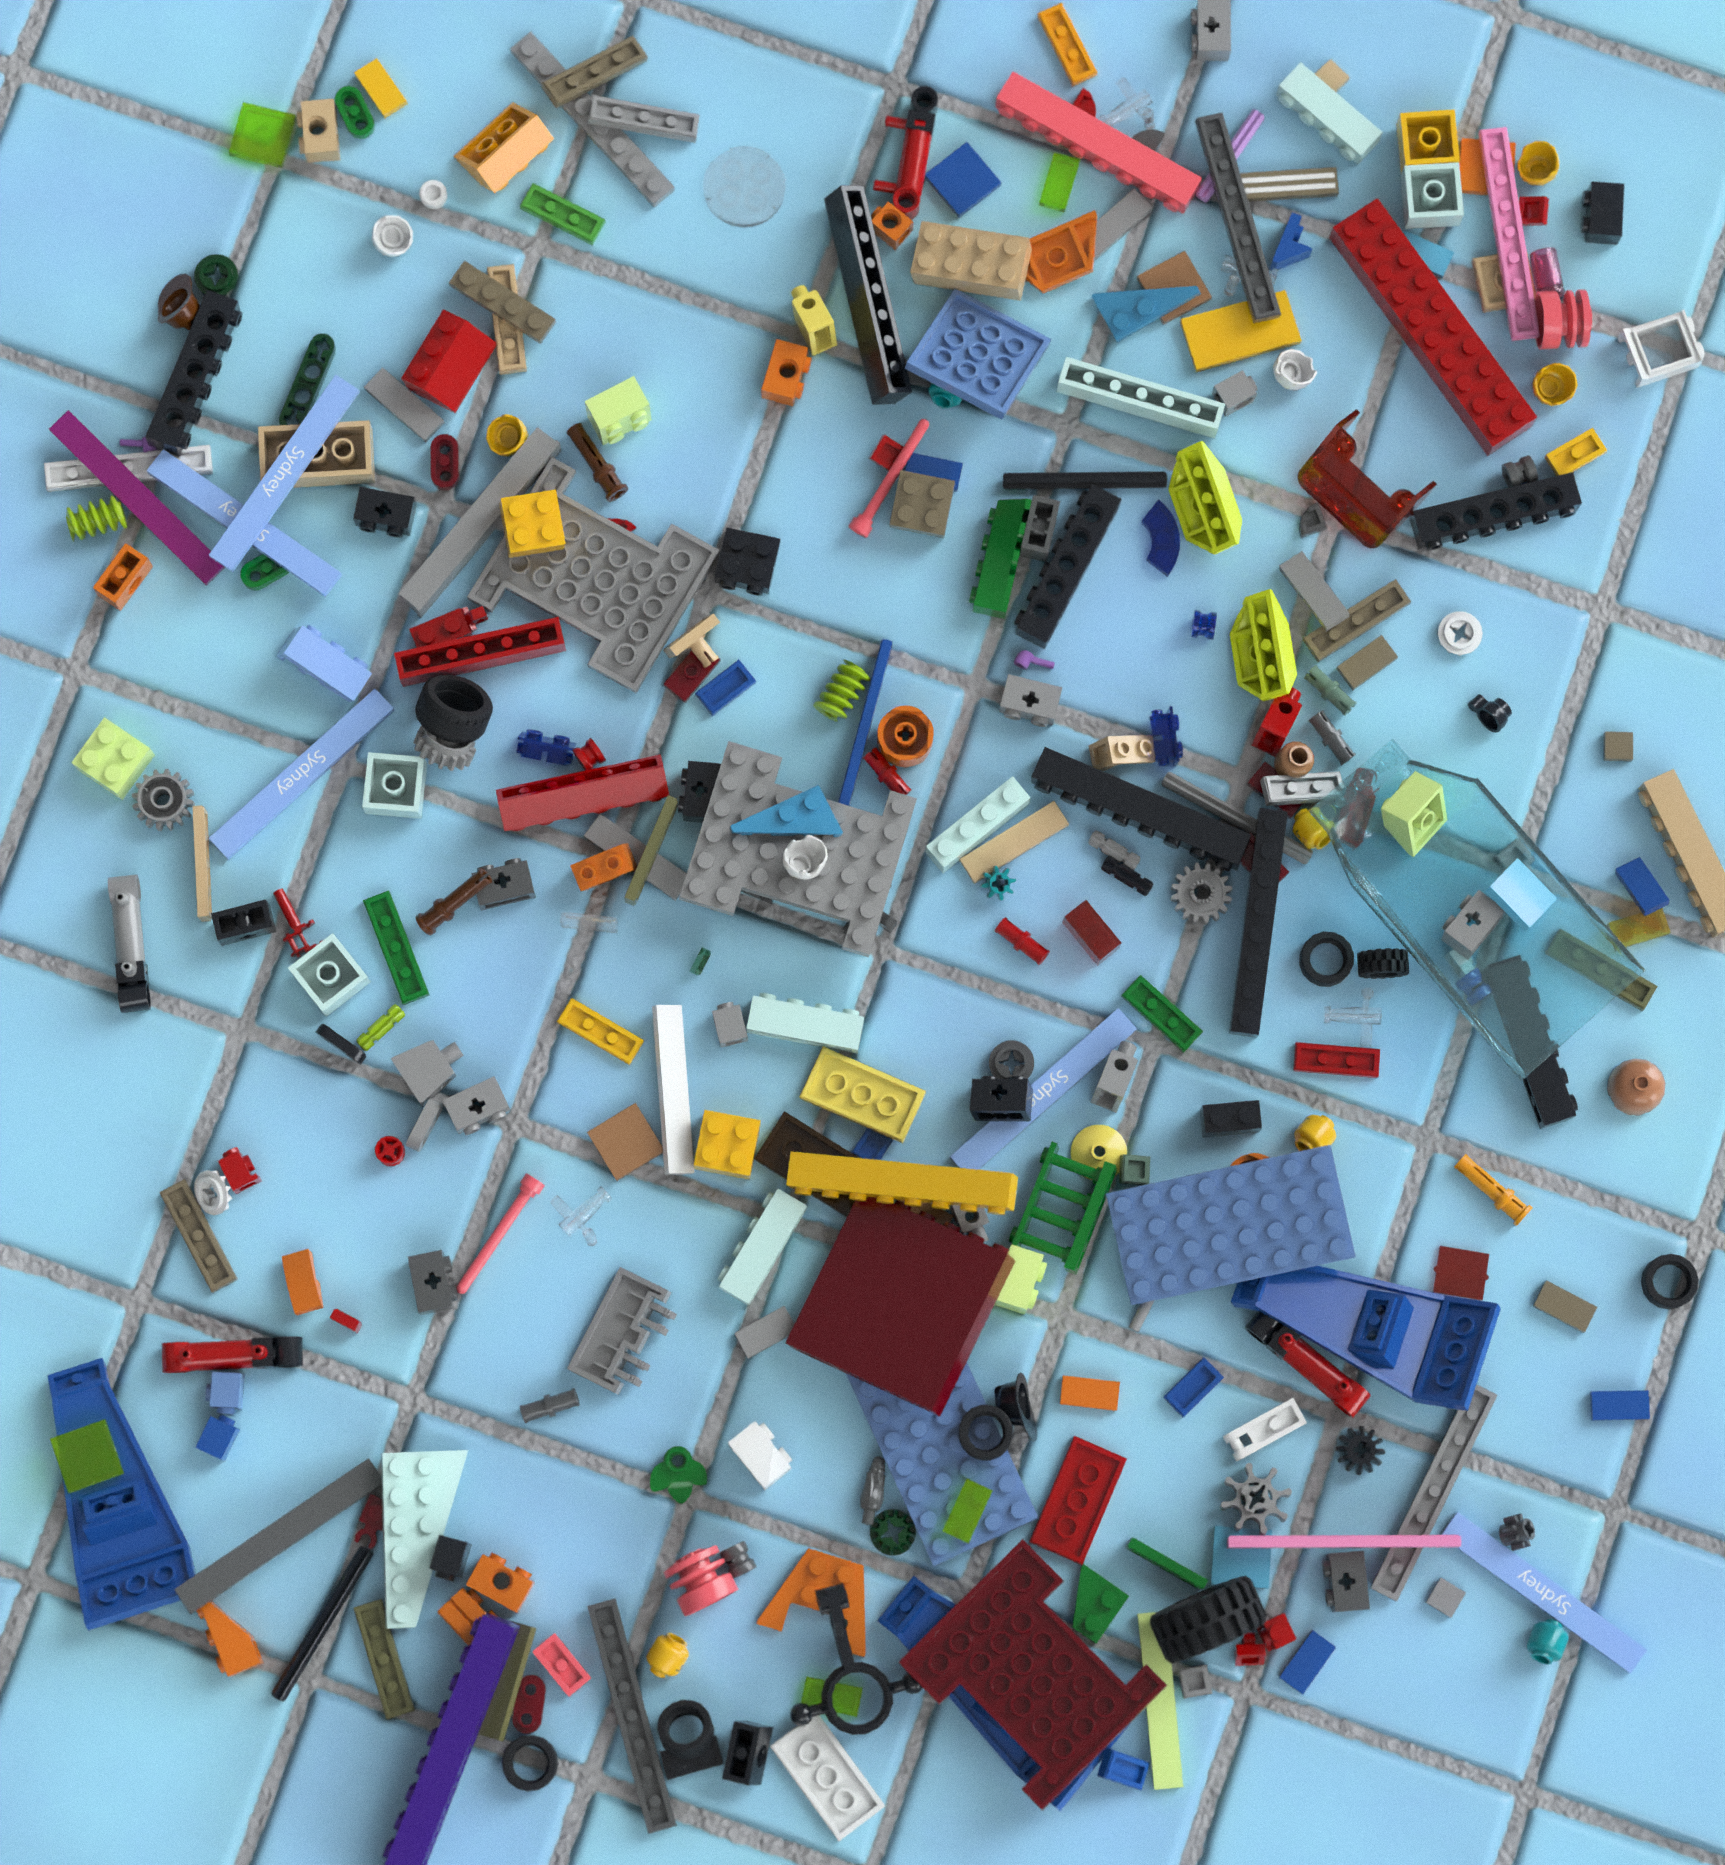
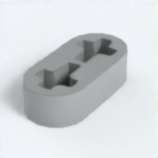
M432 1098L428 1100L408 1137L406 1146L418 1152L421 1151L442 1112L444 1104Z

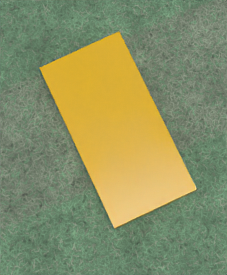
M1286 290L1275 292L1281 312L1280 318L1253 323L1248 303L1243 301L1180 319L1195 371L1200 372L1300 344L1302 340Z

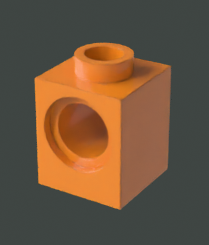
M889 201L883 208L881 206L877 207L871 215L875 235L894 250L913 231V221ZM887 220H892L897 225L889 229L884 227L883 223Z

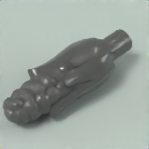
M880 1456L873 1459L869 1472L866 1473L865 1484L860 1496V1507L864 1509L861 1523L865 1525H873L875 1512L880 1510L884 1499L885 1460Z

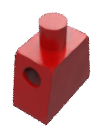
M1292 687L1289 694L1274 698L1251 746L1276 757L1302 707V704L1298 702L1301 697L1300 691Z

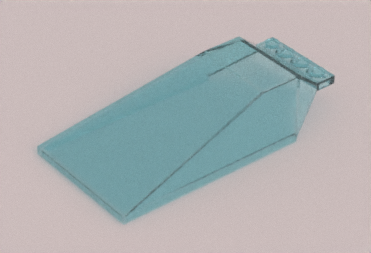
M1392 738L1309 810L1310 814L1327 832L1351 887L1520 1081L1526 1078L1645 971L1642 965L1478 778L1475 779L1411 760ZM1416 771L1442 785L1448 820L1424 847L1412 857L1384 827L1381 807L1387 798H1391L1399 789L1402 781L1408 779ZM1518 858L1557 899L1525 932L1504 913L1502 920L1470 959L1467 960L1441 940L1444 933L1442 926L1451 915L1456 917L1461 912L1459 906L1468 894L1473 897L1480 890L1491 898L1485 890ZM1471 920V922H1467L1466 924L1471 926L1472 924H1476V922Z

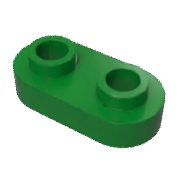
M353 86L340 88L335 95V103L349 133L357 139L369 137L374 131L375 123L360 91ZM347 100H353L354 104L351 106L345 105V102ZM359 123L366 124L365 128L358 129L356 127Z
M261 554L242 567L240 576L243 584L248 589L261 590L290 572L283 567L275 566L273 560ZM255 573L261 575L257 581L251 580V576Z

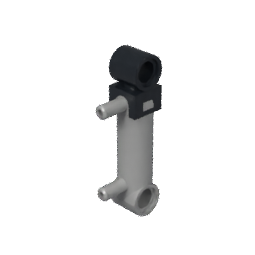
M137 874L108 878V892L112 905L117 959L115 970L121 1013L150 1010L151 997L148 986V965L145 963L139 878Z

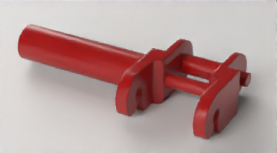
M281 888L276 890L273 895L290 928L295 931L292 934H285L286 937L283 938V942L288 941L293 953L291 957L297 956L299 958L301 953H308L318 945L313 944L310 946L303 936V930L313 926L315 922L312 919L307 924H301L286 893ZM297 936L300 937L304 945L300 949H298L294 938Z

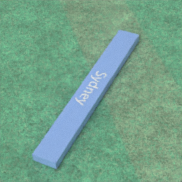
M337 375L333 377L210 552V558L234 572L357 397L359 389Z
M164 449L146 470L150 476L225 528L229 527L243 507L242 503ZM269 522L252 545V547L324 597L327 596L342 576L341 572Z
M376 689L372 690L211 835L209 840L229 860L394 711V708Z
M1119 1008L1115 1010L1031 1085L1033 1088L1031 1121H990L954 1152L950 1159L958 1168L979 1170L1104 1060L1111 1050H1115L1120 1045L1121 1041H1125L1137 1028Z
M1455 1513L1441 1533V1535L1461 1536V1547L1457 1549L1553 1619L1560 1622L1564 1627L1627 1673H1632L1647 1651L1643 1646L1460 1513Z

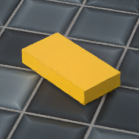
M377 58L354 72L356 78L384 118L407 105L406 99Z

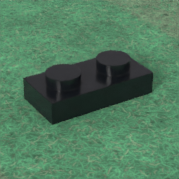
M714 1736L708 1750L692 1759H679L670 1755L666 1750L660 1751L667 1780L724 1764L716 1736Z

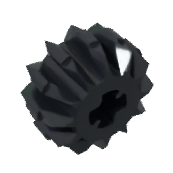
M1364 1426L1358 1427L1357 1435L1353 1428L1347 1429L1349 1438L1344 1435H1340L1338 1438L1345 1446L1335 1447V1451L1344 1452V1456L1337 1459L1338 1463L1348 1460L1349 1463L1345 1466L1347 1472L1356 1465V1475L1362 1474L1363 1466L1368 1473L1373 1472L1370 1462L1380 1466L1382 1462L1375 1455L1385 1454L1384 1449H1376V1445L1383 1442L1382 1438L1373 1441L1371 1439L1375 1435V1430L1373 1429L1365 1436ZM1359 1443L1363 1444L1362 1448L1366 1447L1367 1453L1361 1455V1458H1358V1453L1354 1454L1353 1448L1359 1446Z

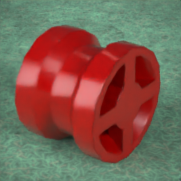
M592 738L586 740L583 747H576L572 750L584 770L593 769V766L597 763L602 764L606 761L603 753Z
M385 1136L377 1142L375 1154L382 1164L396 1166L403 1161L405 1148L398 1138Z

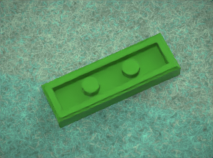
M532 183L520 205L521 210L592 246L605 224L604 218Z

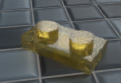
M1663 908L1645 917L1642 913L1607 924L1615 951L1664 937L1671 933Z

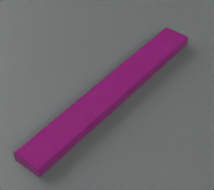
M69 410L49 428L50 432L206 586L225 568L209 557L211 551Z

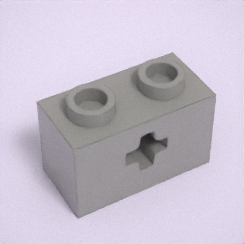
M1197 0L1196 9H1191V25H1196V34L1191 35V51H1196V61H1229L1231 53L1230 0ZM1207 27H1212L1214 33H1209Z
M1008 674L999 712L1004 713V717L1012 720H1020V717L1029 719L1032 724L1040 727H1047L1048 724L1053 725L1062 687ZM1028 697L1034 699L1032 707L1026 706Z
M1480 890L1473 897L1468 894L1459 906L1461 912L1456 917L1451 915L1442 926L1444 933L1441 940L1467 960L1470 959L1502 920L1505 913L1495 901ZM1471 920L1476 922V924H1472L1471 926L1467 925L1466 923L1471 922Z
M495 1076L443 1100L459 1134L464 1132L465 1135H470L480 1130V1124L489 1120L491 1123H495L507 1117L506 1112L510 1111ZM473 1103L486 1104L482 1107L483 1112L477 1114L476 1111L470 1112L474 1109Z

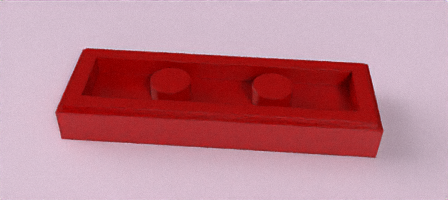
M1296 1042L1293 1071L1378 1078L1380 1049Z

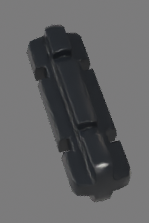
M1108 856L1101 866L1104 872L1109 875L1111 873L1114 874V878L1132 889L1134 887L1137 888V892L1144 896H1147L1153 887L1152 881L1145 877L1142 879L1139 873L1124 864L1119 865L1118 861L1111 856Z

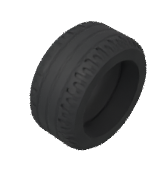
M440 675L429 679L422 687L415 708L416 717L426 731L441 740L452 743H469L479 739L484 734L493 711L492 701L484 689L473 681L456 675Z

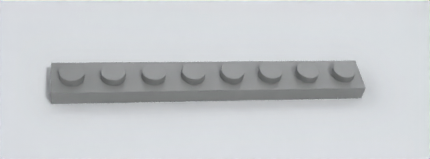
M529 32L510 48L514 57L541 86L542 82L566 70L532 32ZM588 93L562 105L563 110L654 208L675 191L670 181L621 129L588 124L591 96Z
M1476 1385L1468 1411L1457 1409L1396 1535H1430L1497 1398V1394ZM1389 1548L1370 1589L1394 1601H1398L1423 1548Z

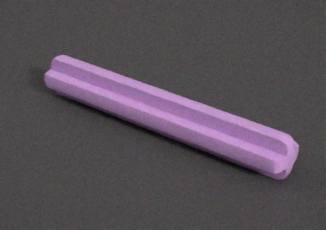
M1254 109L1250 112L1231 140L1236 160L1264 121V115L1258 110ZM1210 172L1196 191V197L1203 202H1208L1215 192Z

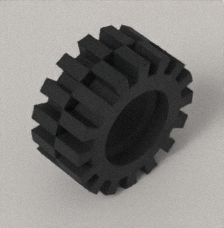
M1386 948L1370 949L1357 953L1358 976L1360 978L1385 979L1403 977L1409 974L1408 950Z

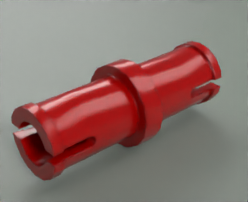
M877 747L873 748L871 752H868L863 757L879 776L877 778L880 783L884 782L889 790L907 795L912 790L896 772L897 768L888 763Z
M1006 917L1002 919L995 929L996 933L1014 945L1013 949L1017 952L1022 951L1038 965L1050 953L1048 949L1030 937L1031 933L1028 931L1023 932Z

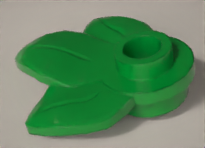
M681 1446L670 1448L665 1453L663 1462L653 1468L650 1477L652 1492L667 1488L672 1498L679 1504H684L692 1493L693 1485L707 1484V1473L704 1466L692 1460L690 1452ZM680 1455L683 1457V1464L681 1466L673 1464L674 1456Z

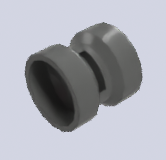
M1529 455L1521 457L1518 462H1507L1501 466L1508 488L1525 482L1538 481L1536 466Z
M745 1541L719 1553L721 1559L724 1558L729 1567L728 1573H731L733 1579L757 1568L754 1560L749 1558L747 1554L748 1547Z

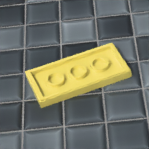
M823 1046L799 1098L903 1144L926 1091Z

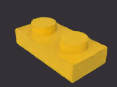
M1592 427L1546 454L1544 458L1555 475L1559 476L1580 469L1604 455L1607 449Z

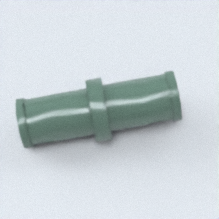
M1317 665L1309 670V674L1305 675L1304 679L1321 693V697L1324 700L1328 699L1344 716L1352 710L1351 707L1357 704L1356 701H1353L1339 688L1340 684L1336 680L1333 682Z

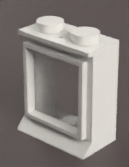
M1685 310L1621 331L1618 341L1619 343L1626 342L1629 350L1626 356L1629 366L1635 365L1639 376L1635 382L1637 388L1696 369L1704 360L1703 346L1700 342L1696 341L1693 333L1695 331L1694 323L1691 317H1687Z

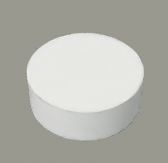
M429 180L421 186L419 195L425 207L438 209L446 203L447 191L440 181Z

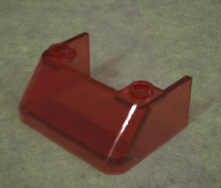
M1356 409L1335 425L1299 470L1298 482L1311 497L1364 546L1374 549L1383 544L1411 516L1412 512L1420 506L1437 483L1433 480L1416 495L1407 489H1399L1389 497L1350 461L1357 451V445L1354 438L1346 430L1360 414Z

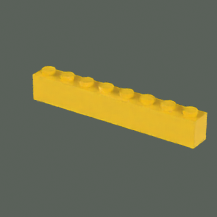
M791 1151L786 1185L795 1189V1194L811 1196L812 1191L822 1192V1196L838 1199L839 1194L849 1195V1199L856 1201H866V1197H875L877 1202L894 1204L895 1199L905 1200L904 1205L921 1207L922 1202L932 1203V1207L947 1210L949 1205L960 1206L961 1211L977 1212V1208L988 1209L987 1213L1005 1215V1210L1014 1211L1018 1177L1009 1172Z

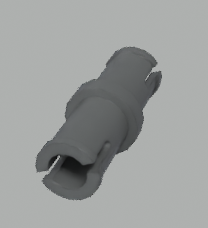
M1323 710L1308 720L1323 739L1322 744L1330 748L1341 766L1356 755L1341 735L1343 733L1341 730H1336Z
M573 1388L554 1396L547 1394L544 1395V1399L520 1405V1411L524 1422L528 1423L548 1415L554 1417L557 1412L580 1406L577 1392Z

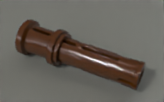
M582 423L571 426L567 430V435L570 436L593 471V480L595 483H599L606 493V500L612 502L622 497L628 491V486L622 484L615 473L616 468L614 465L607 464L583 428Z
M480 868L446 898L436 899L429 910L416 915L415 918L419 927L431 936L444 921H451L455 915L454 912L488 884L492 883L490 875L479 881L488 872Z

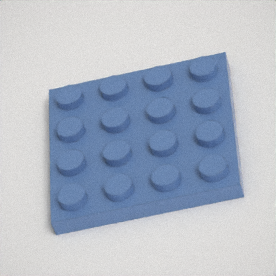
M954 289L908 359L905 369L1003 420L1049 347L1051 339Z

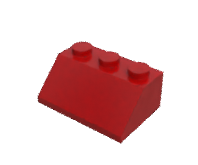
M443 309L401 379L409 391L456 413L497 346V343L467 320Z

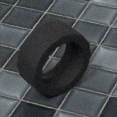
M1323 931L1313 935L1305 942L1299 954V966L1302 974L1309 982L1321 987H1331L1341 983L1349 975L1354 965V952L1351 944L1343 936L1335 932ZM1331 943L1341 951L1343 964L1337 973L1322 975L1312 968L1310 954L1317 945Z
M1675 1254L1661 1255L1652 1260L1644 1269L1641 1279L1643 1293L1649 1302L1658 1308L1668 1310L1679 1308L1691 1301L1697 1292L1699 1282L1697 1271L1692 1263L1686 1258ZM1662 1266H1676L1685 1274L1686 1288L1676 1298H1665L1658 1294L1654 1288V1274Z
M979 1405L971 1408L963 1416L959 1424L958 1438L962 1448L969 1456L978 1460L991 1461L1000 1457L1008 1450L1013 1438V1427L1009 1417L1001 1409L992 1405ZM991 1416L1000 1423L1003 1435L1000 1443L995 1448L982 1450L971 1443L969 1427L976 1418Z
M680 1700L671 1703L663 1710L658 1719L657 1731L662 1746L670 1755L676 1758L692 1759L698 1757L709 1749L714 1739V1726L709 1711L696 1701ZM685 1715L698 1717L702 1722L703 1730L696 1740L682 1744L676 1743L670 1738L669 1727L677 1718Z
M535 1735L521 1736L512 1741L504 1752L502 1759L503 1773L508 1782L517 1789L524 1791L539 1790L548 1785L556 1775L558 1768L557 1753L552 1744L542 1737ZM532 1745L540 1748L545 1753L547 1768L540 1778L528 1781L516 1774L513 1768V1759L519 1749Z

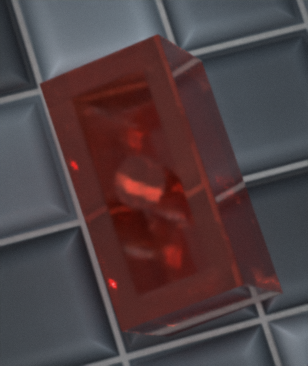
M1087 900L1064 916L1062 923L1097 966L1120 949L1121 941Z

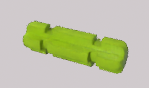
M394 1004L387 1010L388 1013L386 1015L383 1014L367 1029L368 1032L366 1034L363 1032L356 1041L363 1050L368 1051L374 1045L373 1042L375 1040L379 1041L394 1027L395 1022L398 1023L404 1018L405 1013L398 1005Z

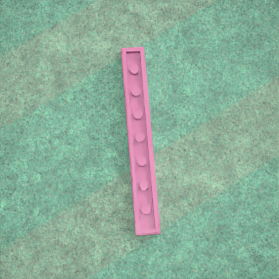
M1507 127L1479 130L1478 135L1511 341L1539 338L1540 333Z
M1270 1535L1229 1536L1227 1538V1549L1461 1547V1536Z

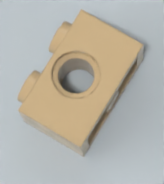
M334 99L301 101V111H297L298 128H303V137H299L300 154H305L308 163L340 160L337 110ZM314 128H324V131L319 135L311 133Z

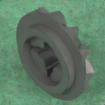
M1009 1040L998 1044L991 1052L989 1058L991 1074L997 1079H1009L1011 1076H1021L1028 1079L1034 1069L1032 1052L1025 1044L1019 1041ZM1010 1052H1013L1015 1061L1024 1063L1015 1066L1012 1075H1010L1008 1066L999 1064V1062L1008 1061Z

